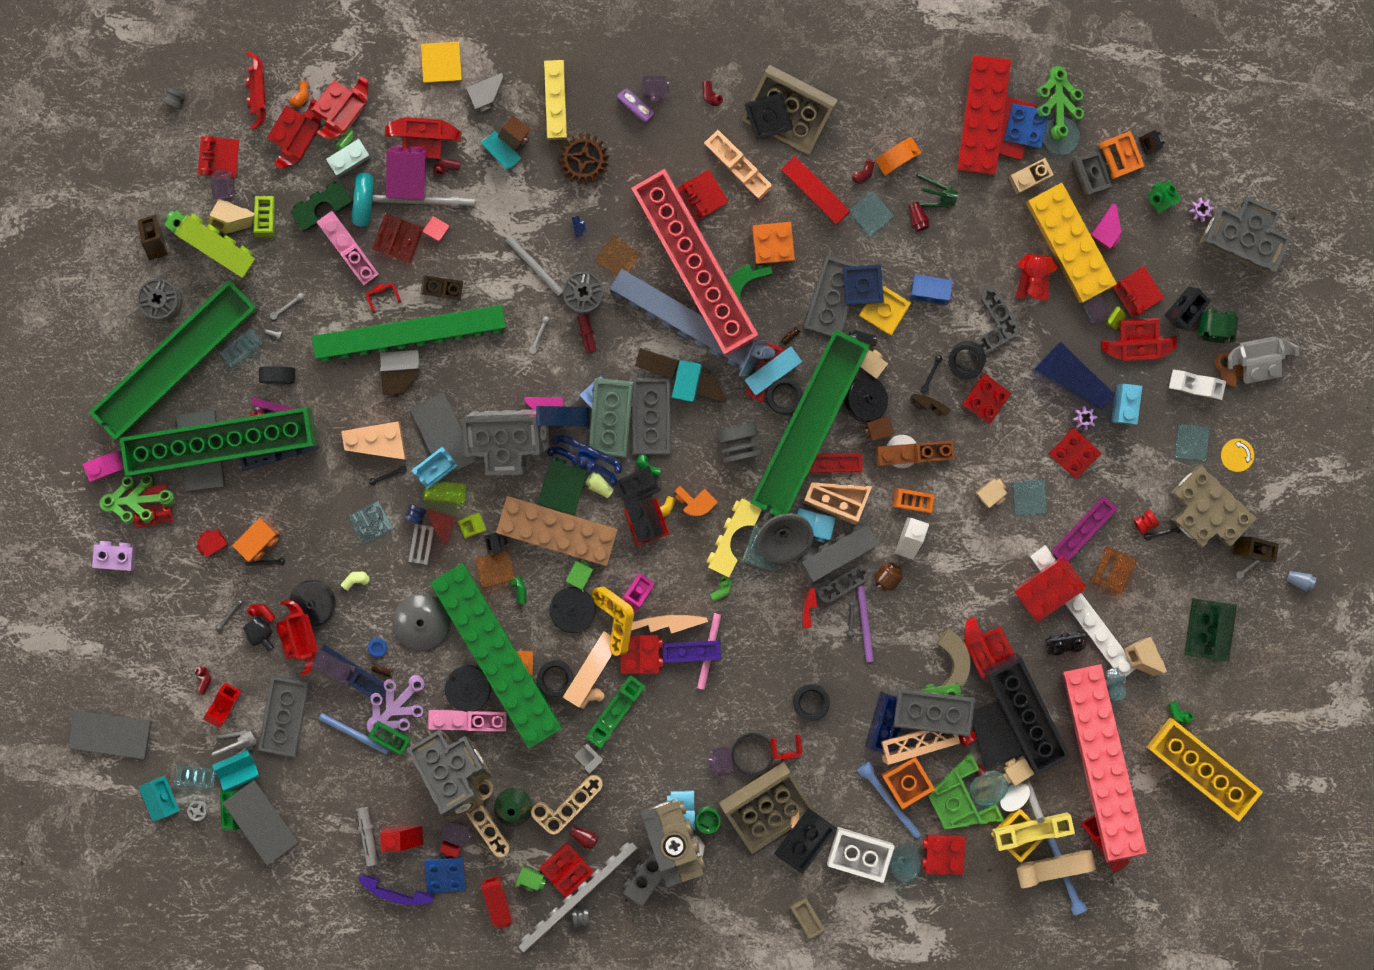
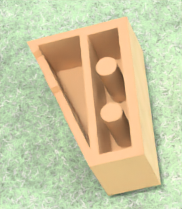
M400 422L341 431L344 450L407 460Z
M811 483L802 504L856 525L872 486Z

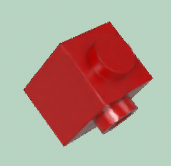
M215 529L212 532L207 530L200 534L196 547L202 556L210 557L229 544L221 531Z

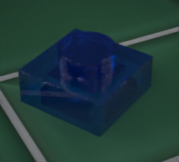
M579 216L572 217L576 238L582 237L583 231H586L584 220H580Z

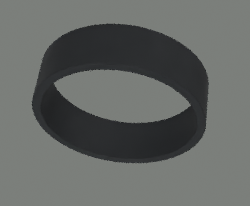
M747 733L745 735H742L740 738L736 740L732 748V760L735 767L743 774L749 776H757L765 773L773 763L774 759L772 758V756L768 766L765 769L756 773H750L742 770L736 764L734 759V751L737 744L742 739L748 736L761 737L764 740H766L771 747L770 741L765 736L758 733Z

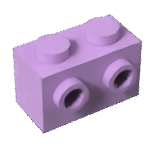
M100 541V544L94 545L92 568L134 570L136 547H131V543L119 542V546L111 545L112 542Z

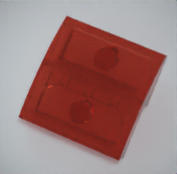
M385 213L372 250L411 264L424 227Z

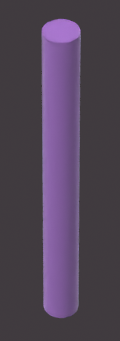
M864 585L857 586L864 648L866 662H873L874 657Z

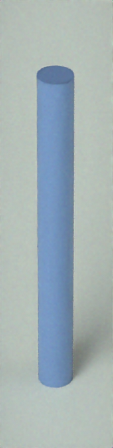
M321 713L320 721L387 755L389 749L355 729Z

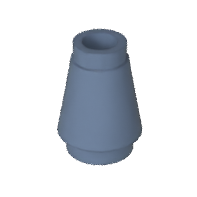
M1290 571L1287 582L1305 592H1312L1317 578L1313 577V574Z

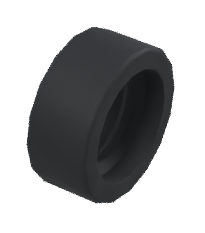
M973 341L959 342L953 347L948 357L950 370L962 379L977 377L982 372L986 363L984 349ZM970 350L974 352L978 357V365L972 370L961 368L956 362V356L960 351Z
M284 366L259 367V383L294 384L295 368Z
M780 378L774 381L766 393L769 407L779 414L794 412L803 396L800 385L795 380L789 378ZM781 385L791 386L796 393L795 402L789 407H780L774 401V391Z
M559 660L546 662L540 668L537 675L539 688L550 697L564 695L574 679L572 669L566 663ZM553 667L562 669L567 676L565 686L558 690L548 688L544 681L546 671Z
M803 685L794 695V709L805 720H819L829 710V695L819 685ZM808 691H815L822 697L823 705L816 713H807L801 708V697Z

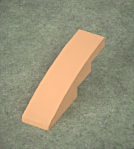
M719 130L704 142L714 155L759 200L773 188L772 184Z
M692 615L656 616L633 621L631 630L648 625L650 632L669 626L672 634L708 622L707 617Z
M605 631L563 696V698L577 707H580L613 654L610 650L611 635Z

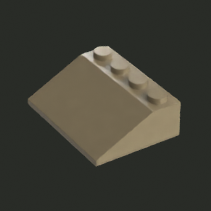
M769 65L751 101L781 92L794 128L793 130L773 135V137L810 155L838 99ZM746 111L742 118V121L751 125L750 119Z
M784 762L719 802L725 815L751 854L791 830V817L795 816L798 811L799 820L808 808L816 813Z

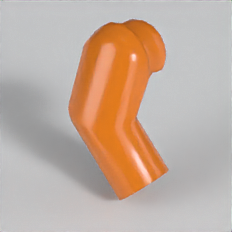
M299 81V92L289 99L292 107H300L308 100V81Z

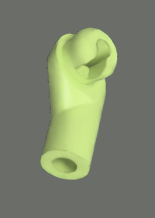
M352 572L342 582L341 586L348 591L354 583L368 584L370 578L365 572Z

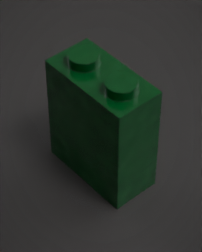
M556 458L555 461H550L537 504L575 515L588 471L584 470L585 466L576 463L573 466L566 465V460Z

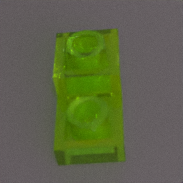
M438 481L429 489L424 486L423 500L437 503L463 504L465 503L466 484Z

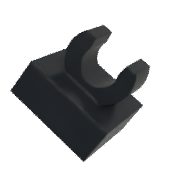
M1154 130L1139 138L1146 155L1163 148L1165 142L1160 141L1158 136L1161 134L1160 132Z
M497 533L484 536L488 554L501 552L500 546L508 544L506 537L498 538Z

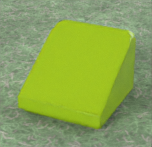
M1116 307L1105 321V324L1117 331L1120 327V320H1125L1127 315L1120 307Z
M480 513L458 521L464 539L486 531Z

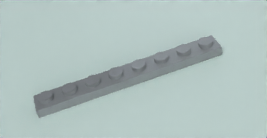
M627 842L619 849L621 853L617 857L614 855L605 862L607 866L604 869H597L591 875L592 880L588 883L584 881L577 888L578 892L574 896L570 894L563 901L564 905L560 909L556 907L549 913L550 918L546 922L543 920L534 927L536 931L532 935L526 934L520 940L522 944L518 947L523 952H527L635 853L639 847L634 842L631 844Z

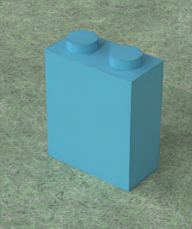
M1131 384L1116 385L1111 423L1122 425L1138 424L1142 386Z

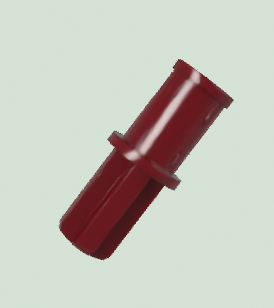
M589 314L578 316L577 319L581 331L579 335L582 336L585 352H595L597 350L593 336L595 332L592 331Z

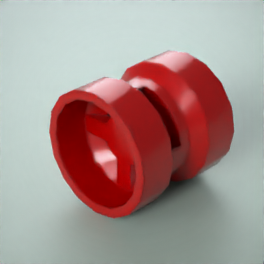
M1150 509L1144 512L1142 517L1137 516L1133 519L1141 535L1148 533V529H1155L1159 526L1157 518Z

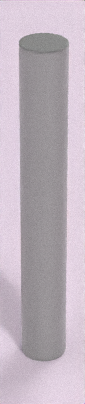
M1027 778L1023 783L1029 787V801L1037 822L1043 823L1045 821L1030 779Z

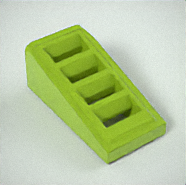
M255 196L254 235L258 238L275 237V197ZM260 204H270V207H260ZM260 212H269V214H260ZM260 220H269V222H260Z

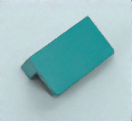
M494 131L480 143L509 172L522 158L509 145L498 138V133Z
M680 360L672 398L690 402L695 401L702 370L701 364Z
M248 750L212 765L214 772L220 779L224 792L259 778L255 759Z
M166 776L138 787L153 822L180 811Z

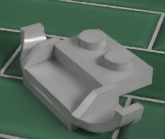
M1275 336L1243 342L1229 354L1228 368L1233 369L1234 365H1242L1244 382L1247 384L1282 377V359H1285V355L1299 356V346Z

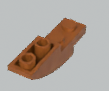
M953 440L876 447L877 466L955 459Z

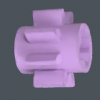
M1200 197L1198 198V204L1191 202L1193 209L1189 213H1193V220L1200 218L1201 222L1205 221L1204 216L1212 217L1209 212L1214 207L1209 206L1210 200L1202 202ZM1201 206V208H1205V211H1198L1197 208Z
M1083 406L1082 412L1075 410L1077 417L1072 420H1077V428L1083 425L1084 430H1087L1088 425L1095 426L1093 419H1096L1097 416L1092 414L1094 409L1086 411V407ZM1088 414L1087 419L1089 421L1082 422L1083 417L1081 415Z

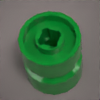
M705 806L696 813L695 821L698 830L705 834H712L717 831L721 822L720 815L715 808Z

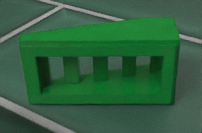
M378 720L368 735V738L402 756L411 740L407 735ZM379 728H383L379 737H376L375 735ZM386 731L390 732L386 740H382ZM394 734L396 737L392 744H389L388 742ZM399 738L403 739L399 747H395Z

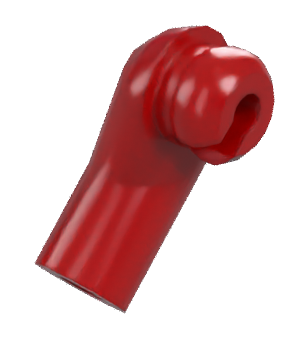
M252 604L247 609V614L250 617L263 616L268 623L276 618L265 604Z

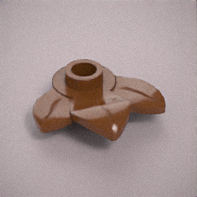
M1231 351L1229 353H1220L1215 358V367L1220 371L1221 379L1226 381L1227 385L1235 387L1237 377L1244 376L1243 366L1238 364L1234 365L1233 369H1229L1228 356ZM1222 359H1225L1227 361V364L1225 366L1221 365Z

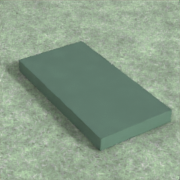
M595 378L588 454L627 457L633 381Z

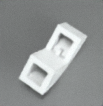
M1173 370L1169 388L1222 400L1226 381L1214 377L1195 375L1186 371Z

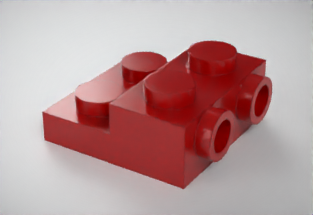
M658 634L630 635L628 651L626 654L620 655L621 674L659 673V669H663V658H659V650H662V638H658Z
M927 834V838H923V850H926L925 858L922 857V869H925V873L963 875L966 837Z

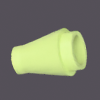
M592 472L584 483L587 489L606 498L614 490L599 473L596 474L595 472Z

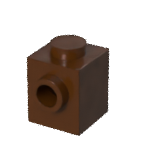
M512 116L501 128L497 137L516 151L520 145L524 147L529 141L528 134L531 129L524 122Z
M889 416L865 423L864 432L866 438H870L871 441L895 434Z

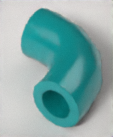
M360 173L355 178L351 221L359 227L369 225L371 220L374 178L369 173Z

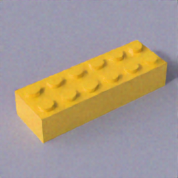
M1063 183L1025 202L1079 303L1085 302L1117 284Z
M1172 718L1166 721L1146 746L1149 751L1238 822L1263 793L1262 790Z

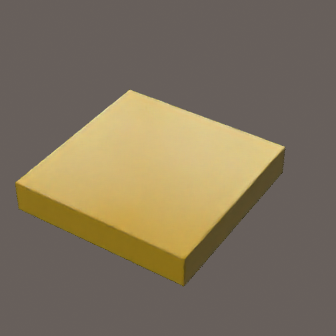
M460 42L421 44L423 83L462 81Z
M883 286L884 303L866 304L859 317L892 336L911 302Z

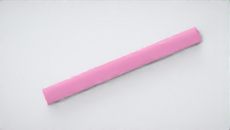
M714 613L708 641H716L721 614ZM711 660L703 661L697 686L699 689L705 690Z

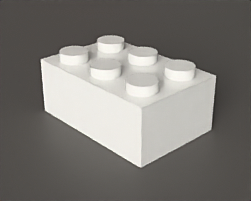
M838 827L827 865L828 867L884 883L894 845L887 841Z

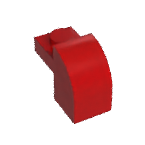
M225 682L218 691L213 704L206 712L203 720L221 728L230 716L242 691Z

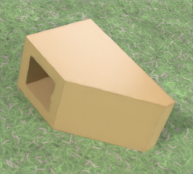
M1046 158L1012 174L1008 178L1016 194H1019L1054 174Z
M218 199L210 214L209 224L220 232L227 234L252 227L255 213L233 205L228 201Z
M1151 637L1139 640L1123 649L1132 667L1152 676L1167 672Z

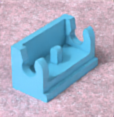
M441 447L412 469V471L419 478L420 482L429 489L457 468L458 465L450 454Z

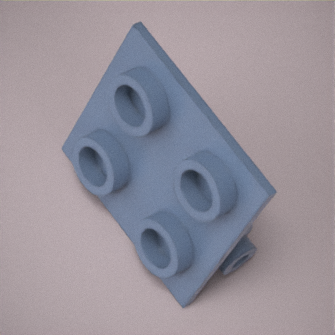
M754 340L750 343L747 349V358L740 365L739 370L741 371L739 376H751L755 372L760 359H771L774 357L775 351L766 345L767 340Z

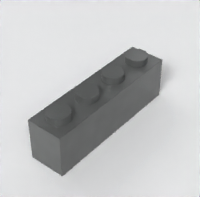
M858 524L851 528L852 533L848 535L843 533L834 538L836 542L831 545L827 542L818 547L819 552L815 554L810 552L802 557L803 561L799 562V565L809 583L815 582L879 545L868 524L864 526Z

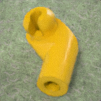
M667 496L664 505L660 506L663 517L671 513L676 501L675 498Z

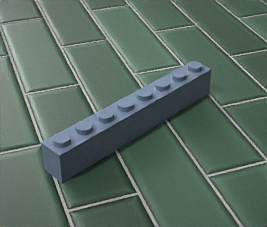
M621 269L610 288L613 291L611 295L619 300L625 298L630 301L628 305L637 310L639 307L646 311L645 315L654 320L656 317L661 319V324L665 327L678 329V334L688 339L690 336L696 340L694 343L704 349L707 346L712 349L711 353L721 359L724 356L729 359L727 363L735 368H738L742 361L746 360L749 345L728 357L725 356L703 316Z

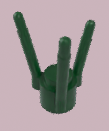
M919 173L916 174L922 180L943 189L939 192L921 188L923 192L940 196V201H942V203H920L921 207L949 208V205L955 206L958 191H954L952 187L945 186Z

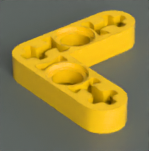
M606 587L594 588L591 596L595 604L614 617L610 650L615 656L626 654L634 618L633 609Z

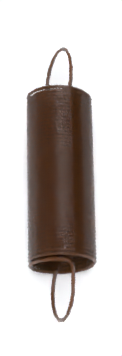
M795 327L781 339V342L786 345L801 331L798 330V327Z
M373 664L371 667V671L391 677V672L394 671Z

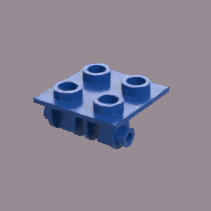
M1012 103L1004 141L1028 145L1030 148L1035 149L1037 147L1042 148L1049 115L1040 117L1037 113L1038 108Z
M458 856L457 858L446 857V859L440 857V859L429 858V860H424L427 893L466 891L463 867L464 858Z

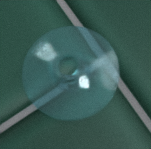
M901 844L892 853L890 871L894 878L902 882H909L916 878L922 867L921 853L912 844Z

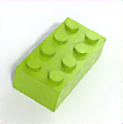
M186 214L174 234L243 278L255 260L251 256L253 252L243 245L240 248L235 245L237 242L227 235L223 238L219 235L220 231L209 224L206 227L202 224L204 220L195 214L191 216Z

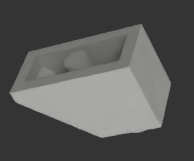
M502 73L467 87L476 111L485 112L491 109V105L495 103L504 81Z

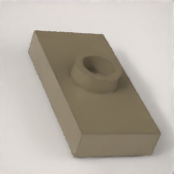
M806 897L790 906L809 940L826 931Z

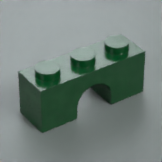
M334 181L326 186L327 189L321 193L317 191L309 196L310 200L305 203L300 201L293 206L294 209L290 212L304 233L318 225L317 209L320 205L330 204L338 213L353 204L341 182L336 183Z

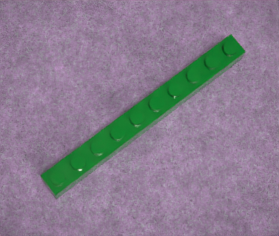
M497 305L312 336L315 359H320L321 362L332 361V357L339 356L340 359L351 358V354L358 353L359 356L370 355V351L377 350L378 353L388 352L391 347H396L397 350L407 349L410 344L420 347L427 345L428 341H434L435 344L444 343L446 338L452 337L456 341L465 339V335L471 334L472 338L484 336L483 332L491 331V334L503 333L502 329H506L503 306Z

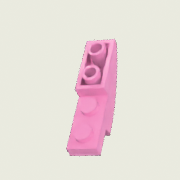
M333 211L317 221V224L363 286L379 275Z
M448 709L428 710V730L506 731L507 712L481 710L464 712Z

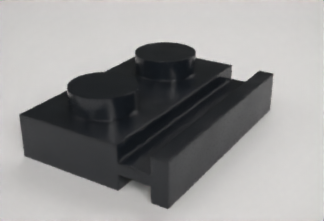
M649 466L614 482L626 506L661 491Z

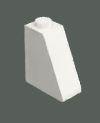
M907 517L895 554L913 560L923 544L929 524Z

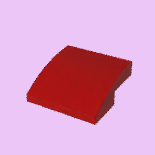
M814 587L808 588L802 606L803 628H812L810 608L817 607Z
M568 842L539 867L540 871L566 898L594 873V870Z

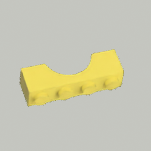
M564 60L544 61L548 141L566 140Z
M743 498L740 501L736 500L732 508L734 515L732 519L727 518L723 527L726 531L723 536L719 535L715 543L718 547L715 553L711 552L707 559V563H709L708 568L727 577H730L737 562L730 548L733 534L743 526H754L762 511L761 508Z
M1066 812L1044 817L1045 821L1043 823H1038L1036 819L992 829L996 848L1002 851L1035 840L1059 838L1075 834L1071 815Z

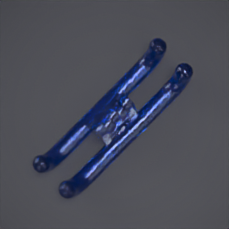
M559 434L552 438L553 444L564 442L580 451L575 454L561 447H552L547 451L548 456L551 457L558 454L573 461L572 464L576 465L578 463L580 464L579 467L583 468L585 466L589 472L592 470L607 477L610 480V486L613 487L617 484L618 479L613 472L595 464L598 458L614 466V472L620 474L623 467L617 459L567 435Z

